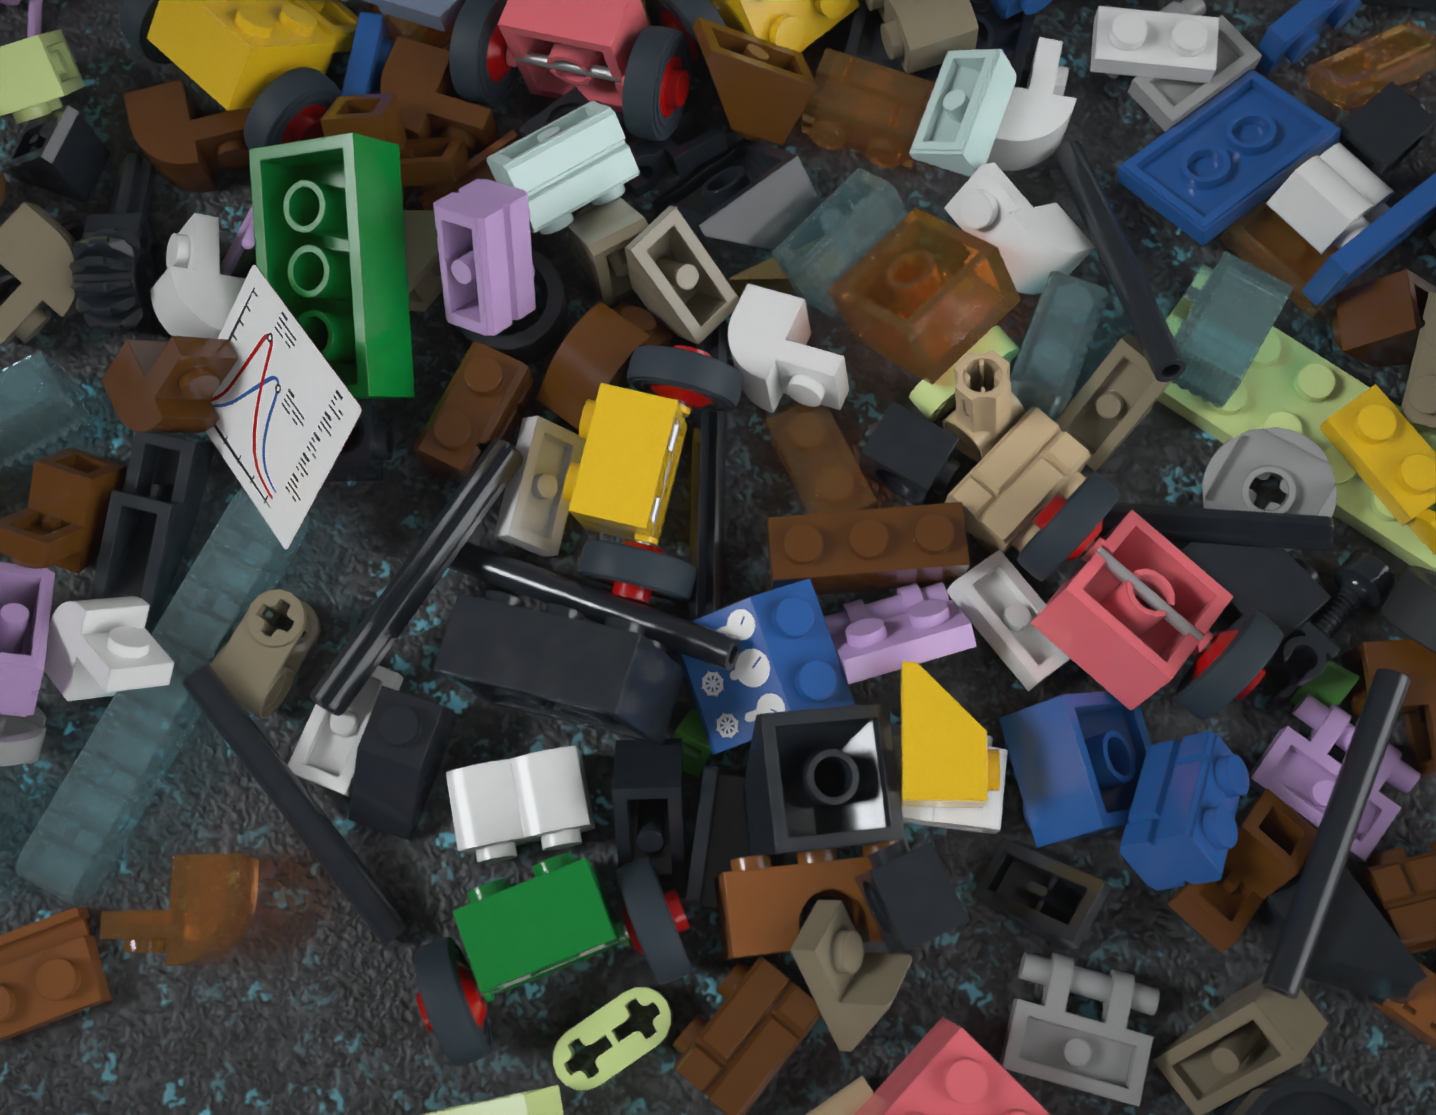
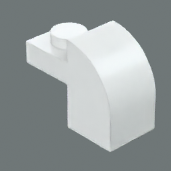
M1039 37L1026 89L1014 86L986 163L995 162L1001 170L1005 171L1022 170L1043 162L1060 145L1077 99L1063 96L1069 72L1068 67L1058 66L1063 41Z
M995 162L982 164L944 208L976 245L977 249L970 255L975 263L1001 284L1024 294L1035 295L1056 289L1095 248L1057 202L1033 207Z
M194 213L178 234L173 233L169 239L166 253L168 269L150 290L151 301L159 321L171 336L218 339L245 282V278L220 274L219 218Z
M748 283L728 326L729 347L735 368L743 374L742 390L754 404L771 413H774L783 393L806 406L816 407L821 404L840 410L849 392L845 357L806 345L811 335L805 299Z
M135 596L68 601L62 603L55 610L49 623L44 671L67 701L130 694L132 689L170 684L174 661L145 629L150 606L146 601Z

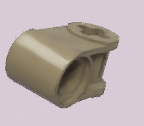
M281 589L268 590L258 595L250 604L249 610L229 642L219 651L211 664V667L244 710L263 720L271 716L281 705L291 688L296 673L320 635L321 625L317 612L291 592ZM266 609L269 610V611L266 613V615L264 616V615H263V612H264ZM281 614L294 621L292 628L288 632L275 626Z

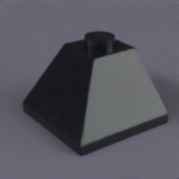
M745 138L735 143L728 150L718 155L651 203L658 214L664 212L669 206L676 207L690 228L701 235L779 252L804 243L811 236L812 229L828 218L798 155Z
M888 703L761 713L756 715L743 787L751 856L902 840L905 838Z

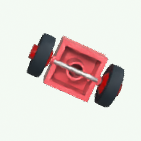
M466 0L460 9L453 28L449 64L451 79L456 92L460 97L468 101L484 105L499 104L511 91L520 70L531 94L559 99L574 87H577L589 102L598 100L603 105L611 107L613 111L623 113L624 123L629 133L644 139L663 141L674 132L685 106L690 82L691 53L688 39L683 32L663 26H649L641 0Z
M1094 472L1085 479L1068 499L1058 492L1032 521L1040 530L1022 549L1016 560L1038 580L1043 581L1045 578L1047 579L1063 562L1075 560L1084 550L1086 553L1081 557L1082 562L1030 623L1130 711L1171 681L1190 654L1193 656L1197 655L1193 660V666L1178 685L1174 697L1193 716L1200 720H1206L1222 710L1234 698L1239 701L1256 687L1266 673V670L1263 669L1264 666L1274 655L1282 641L1283 632L1264 614L1253 610L1239 618L1228 629L1214 636L1209 629L1234 596L1134 510L1129 511L1103 538L1099 537L1094 541L1102 531L1103 518L1113 508L1121 495L1117 488L1108 480Z

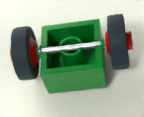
M571 852L557 855L532 867L535 878L518 885L516 883L508 884L507 879L503 878L479 886L467 893L470 904L455 909L452 912L472 970L460 947L452 937L440 938L418 948L414 954L415 972L420 991L416 994V999L422 1020L430 1033L434 1032L443 1052L454 1066L459 1067L470 1064L492 1052L491 1030L486 1012L487 1003L495 999L494 993L507 992L618 946H629L628 938L631 939L635 950L645 956L650 970L659 984L669 983L684 977L692 971L690 957L681 935L682 931L690 928L676 889L665 893L656 868L649 857L637 859L616 870L617 881L624 900L621 914L625 925L618 922L599 868L586 857L580 860L579 858H573Z

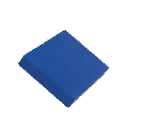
M1250 69L1118 167V182L1200 245L1204 246L1276 192L1303 163L1316 155L1320 156L1330 147L1339 143L1341 129L1255 70Z

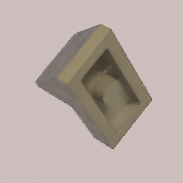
M1128 333L1119 340L1055 423L1059 425L1062 432L1070 434L1089 451L1091 456L1086 464L1096 472L1151 412L1155 401L1172 381L1159 382L1155 379L1138 340Z
M817 900L790 949L839 1051L852 1052L888 1010L913 960L912 955L897 953L890 955V953L865 952L862 939L855 930L842 900Z

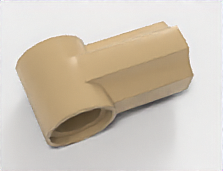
M993 350L984 354L968 352L954 366L956 409L942 422L943 429L960 438L956 448L976 462H980L1025 414L1022 404L1011 392L1010 363Z

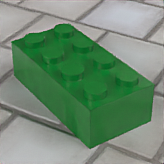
M347 133L249 149L256 264L258 269L357 402L415 397L399 144L356 133Z

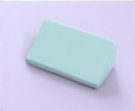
M1002 49L947 51L909 152L913 159L970 177L982 164L987 162L1017 78L1016 72Z

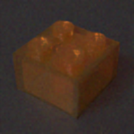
M918 208L912 210L828 289L857 341L931 385L1021 301L997 246Z

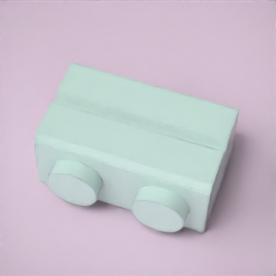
M595 101L588 102L487 157V163L496 182L525 190L528 194L530 231L533 233L540 231L541 234H550L565 228L574 219L572 212L590 202L593 205H602L617 199L625 192L623 184L638 176L640 172L630 147L625 143V135L615 112L611 107Z

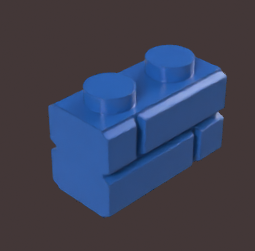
M1211 731L1183 737L1182 743L1173 739L1148 746L1119 853L1148 887L1160 891L1183 887L1185 881L1195 885L1221 880L1227 851L1237 843L1238 832L1235 817L1239 799L1249 789V775L1243 760L1231 752L1218 734H1214Z

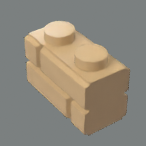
M1032 406L948 494L945 503L962 502L966 533H970L973 539L991 555L999 549L1004 554L1011 546H1014L1021 552L1040 530L1032 521L1058 492L1068 499L1085 481L1086 477L1080 472L1091 455L1070 434L1062 432L1059 425L1038 407Z

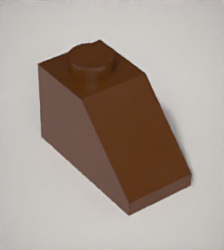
M697 17L693 30L731 129L747 140L758 141L761 138L783 145L817 88L802 53Z
M1405 269L1340 291L1334 296L1337 316L1332 320V331L1336 343L1342 352L1370 366L1412 364L1419 331L1425 325L1423 314L1429 291H1436V286Z

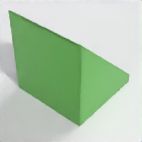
M1329 660L1326 662L1325 670L1321 675L1308 684L1297 687L1290 702L1297 705L1301 698L1309 693L1328 708L1332 704L1339 706L1360 676Z
M692 707L675 730L672 738H682L684 771L699 778L704 770V766L707 765L712 755V751L698 710Z

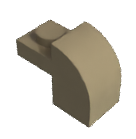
M23 202L0 227V264L22 282L0 306V345L14 343L18 338L24 343L29 342L50 320L51 317L44 312L48 305L61 317L73 316L78 311L74 289L70 288L73 284L72 271L69 267L70 263L74 262L75 259L73 247L76 240L40 206L33 203Z

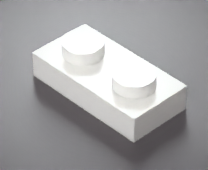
M1099 6L1094 18L1090 72L1210 83L1216 71L1219 17Z
M540 416L523 418L516 448L524 457L523 463L505 488L493 537L542 557L558 556L570 505L569 501L563 500L564 481L571 462L580 464L586 439L580 438L578 434Z
M1000 549L955 580L947 589L948 595L955 601L1028 692L1071 660L1030 623L1045 606V603Z
M378 665L344 714L340 716L333 715L315 704L288 763L292 772L298 777L351 798L357 748L380 689L383 685L399 691L404 678L399 673Z

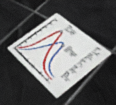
M252 265L218 339H228L238 360L210 399L219 420L206 433L284 549L287 550L358 421L362 408L258 267Z

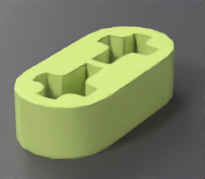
M994 326L929 373L912 390L909 399L927 420L933 422L956 406L954 366L968 352L984 354L993 350L1010 363L1018 354L1019 347L1000 326Z
M635 987L622 993L568 1030L558 1040L553 1051V1066L557 1077L566 1086L575 1090H590L608 1081L654 1049L668 1036L673 1024V1012L668 1000L660 992L651 988ZM637 999L642 1006H648L652 1003L658 1006L660 1014L653 1020V1025L657 1032L652 1037L647 1038L645 1033L640 1030L620 1040L614 1030L631 1017L628 1005L633 1000ZM607 1036L613 1047L595 1060L599 1072L594 1077H591L586 1070L573 1073L567 1063L575 1056L571 1044L576 1039H580L587 1046Z

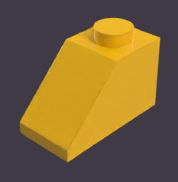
M902 661L901 807L983 808L988 802V791L1000 790L999 749H987V731L916 661Z

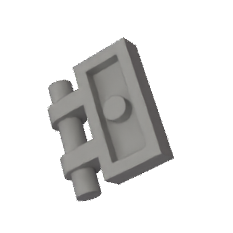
M1183 0L1181 3L1171 2L1158 12L1202 16L1206 13V6L1203 0ZM1221 15L1219 16L1216 71L1210 83L1137 76L1132 80L1128 93L1166 132L1250 69L1254 70L1262 55ZM1106 73L1110 78L1116 79L1120 76V74Z
M1024 952L1018 978L1043 985L1041 1004L1038 1005L1020 999H1013L999 1065L1007 1070L1139 1107L1153 1036L1126 1029L1130 1009L1152 1016L1155 1014L1160 997L1159 989L1137 983L1133 974L1112 969L1108 975L1075 966L1074 959L1053 952L1050 958ZM1069 993L1102 1001L1103 1012L1101 1021L1065 1012Z

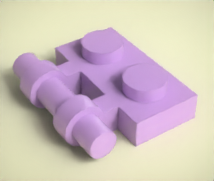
M942 582L919 588L916 583L897 588V595L865 605L859 599L843 604V611L824 616L848 684L901 669L902 661H916L919 664L977 647L971 621L954 600H949L946 588Z
M1307 693L1297 703L1292 714L1312 728L1307 739L1289 726L1282 728L1248 775L1249 786L1260 794L1265 789H1270L1317 831L1342 765L1329 756L1328 752L1334 744L1346 752L1355 726L1349 723L1351 715L1336 704H1332L1328 708ZM1388 743L1348 858L1354 863L1364 862L1401 809L1399 805L1379 792L1384 782H1388L1401 793L1406 794L1414 787L1421 775L1400 759L1402 752L1390 743Z

